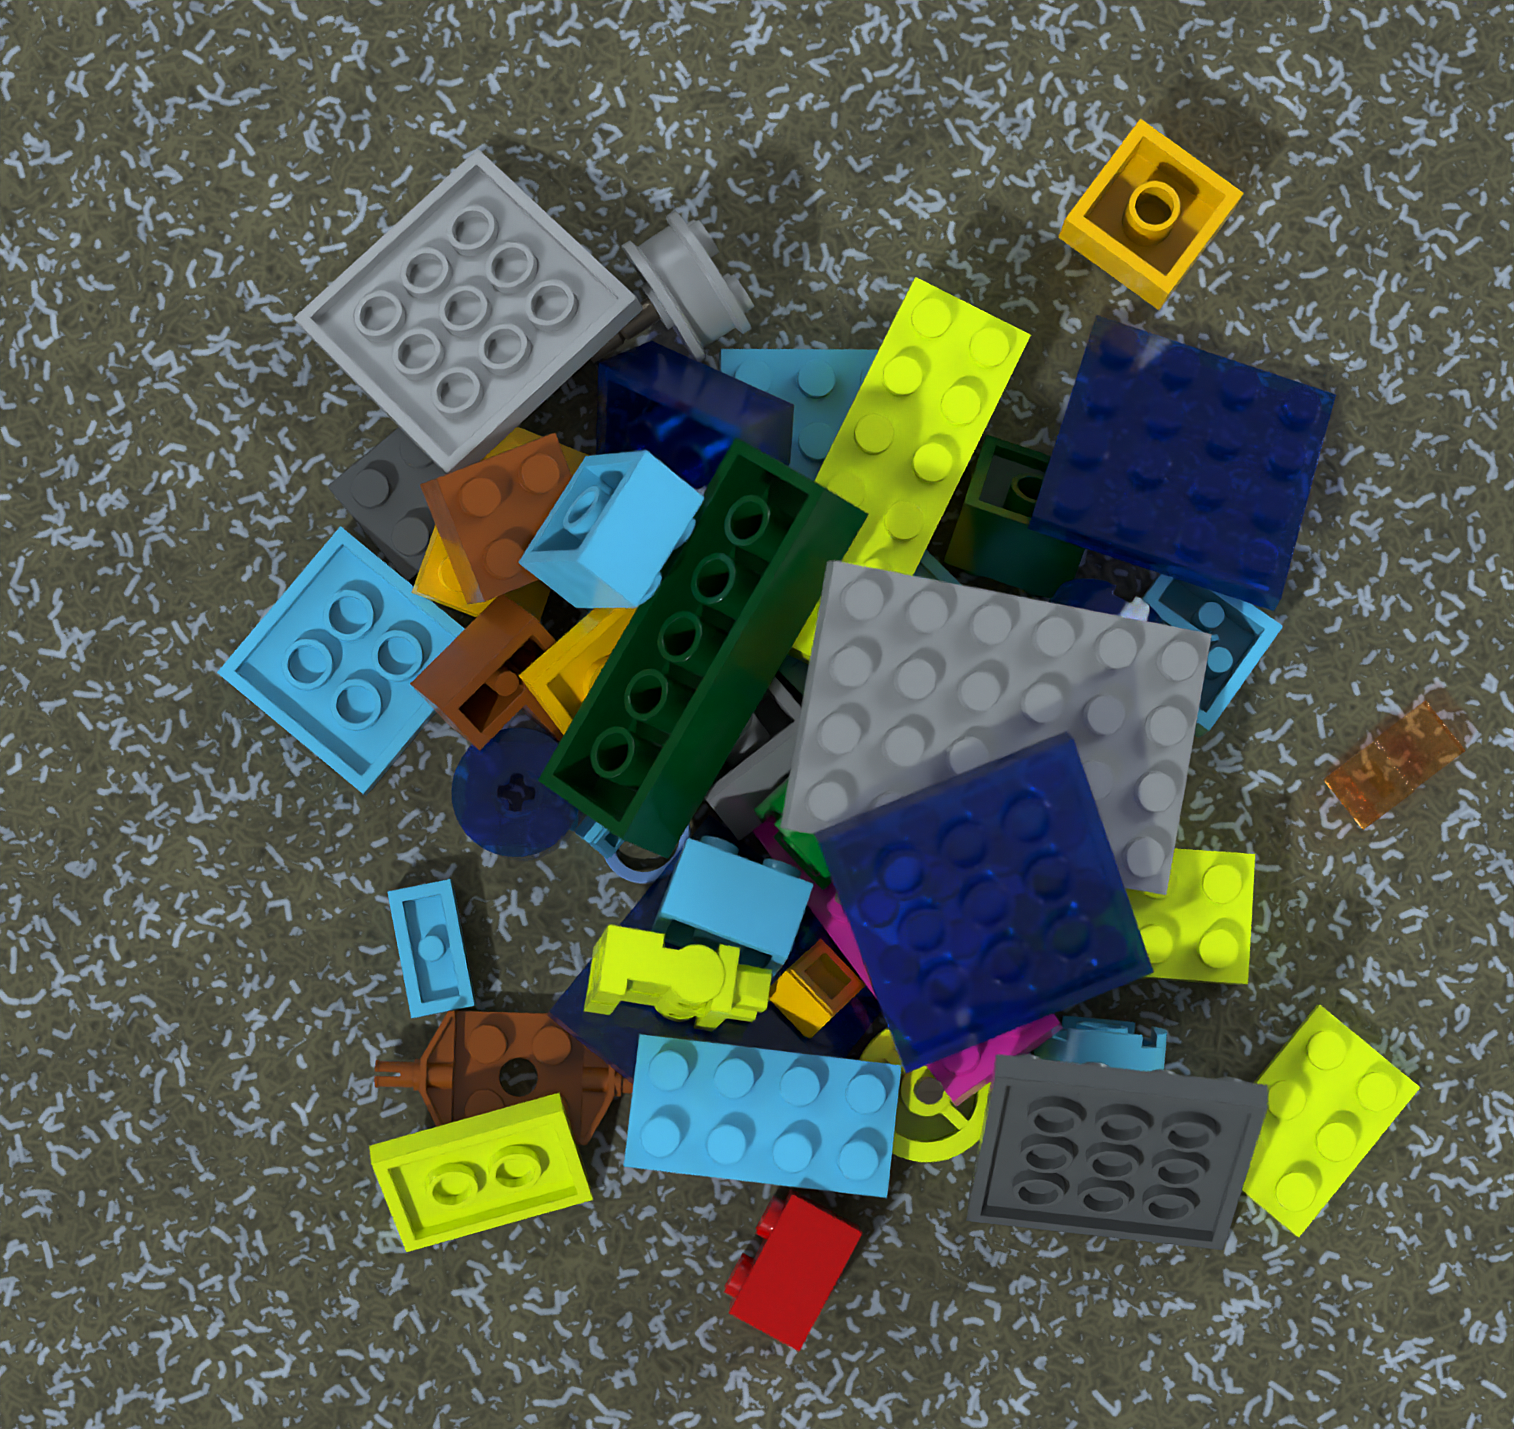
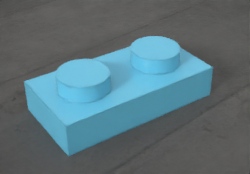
M448 879L388 891L411 1018L477 1006L453 880Z

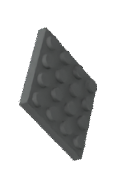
M996 1054L969 1190L966 1221L1223 1250L1268 1109V1085L1247 1083L1233 1077L1211 1079L1177 1075L1168 1070L1140 1071L1109 1067L1099 1062L1078 1064L1043 1060L1029 1054L1016 1056Z

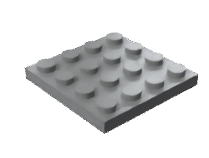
M477 149L293 319L445 474H448L482 460L643 310V307L630 290Z

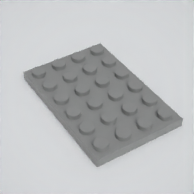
M827 561L780 828L1166 895L1212 634L839 561Z

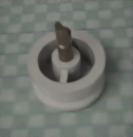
M674 210L667 215L669 226L639 246H636L630 240L621 245L644 284L641 286V289L647 298L640 302L643 310L590 358L593 364L623 345L625 339H632L659 320H662L668 330L673 328L685 348L698 364L706 359L705 347L734 328L742 334L751 329V325L744 313L752 309L754 305L734 274L730 276L727 273L722 277L710 259L718 254L719 250L699 220L695 221L693 219L686 224L679 213Z

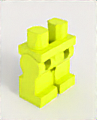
M608 925L593 948L584 1011L610 1015L620 1001L655 1006L656 1011L664 1018L675 1022L688 1021L695 1017L694 1029L713 1032L726 1018L753 1022L756 1019L757 1012H764L767 1008L772 969L738 964L740 952L738 947L719 945L713 951L703 945H688L680 950L663 948L665 934Z

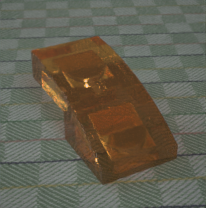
M1425 699L1323 780L1362 830H1364L1466 750Z

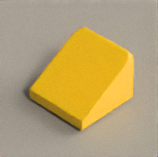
M820 939L771 985L768 999L805 1037L812 1038L866 985Z

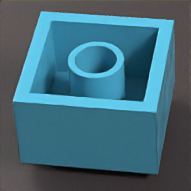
M647 450L585 456L518 563L575 608H637L639 604L648 600L658 588L662 579V574L659 571L672 550L680 547L692 533L695 527L693 516L705 498Z
M702 836L699 842L688 838L673 869L651 932L665 934V942L681 948L688 945H703L715 951L719 945L740 948L738 964L772 969V980L788 959L814 884L799 879L801 871L787 863L774 859H764L761 865L737 856L739 849L725 840L712 836Z

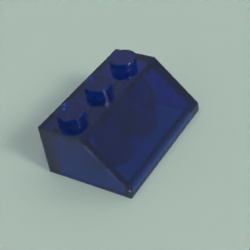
M652 340L599 363L596 455L647 450L700 495H703L736 437L784 465L789 466L791 461L794 404L697 362Z

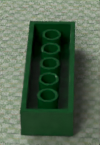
M737 437L702 495L705 499L693 516L695 527L692 533L680 547L672 550L659 571L662 574V579L658 588L648 600L637 607L538 779L543 785L621 840L668 859L822 595L827 561L841 562L869 515L827 488Z

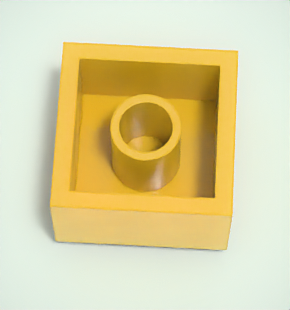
M1140 118L1065 218L1058 238L1160 311L1231 216L1244 193Z

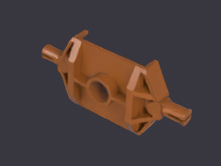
M448 1011L421 1058H415L414 1062L376 1060L375 1072H399L401 1075L374 1076L375 1088L407 1087L413 1088L414 1091H419L436 1127L560 1093L576 1143L587 1145L615 1096L621 1097V1093L632 1094L635 1068L622 1067V1064L615 1063L593 1016L590 1014ZM514 1058L527 1059L535 1066L538 1073L536 1087L531 1093L524 1096H515L508 1093L501 1083L500 1075L503 1066Z

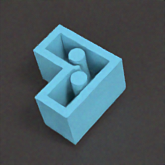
M1176 552L1167 562L1131 613L1142 621L1212 634L1194 733L1198 738L1210 731L1283 627L1179 552Z

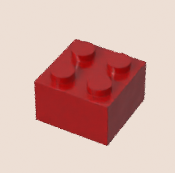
M790 1189L785 1200L775 1195L772 1196L755 1228V1234L764 1239L754 1258L745 1253L741 1254L724 1286V1293L732 1297L729 1304V1314L800 1352L863 1232L859 1225Z

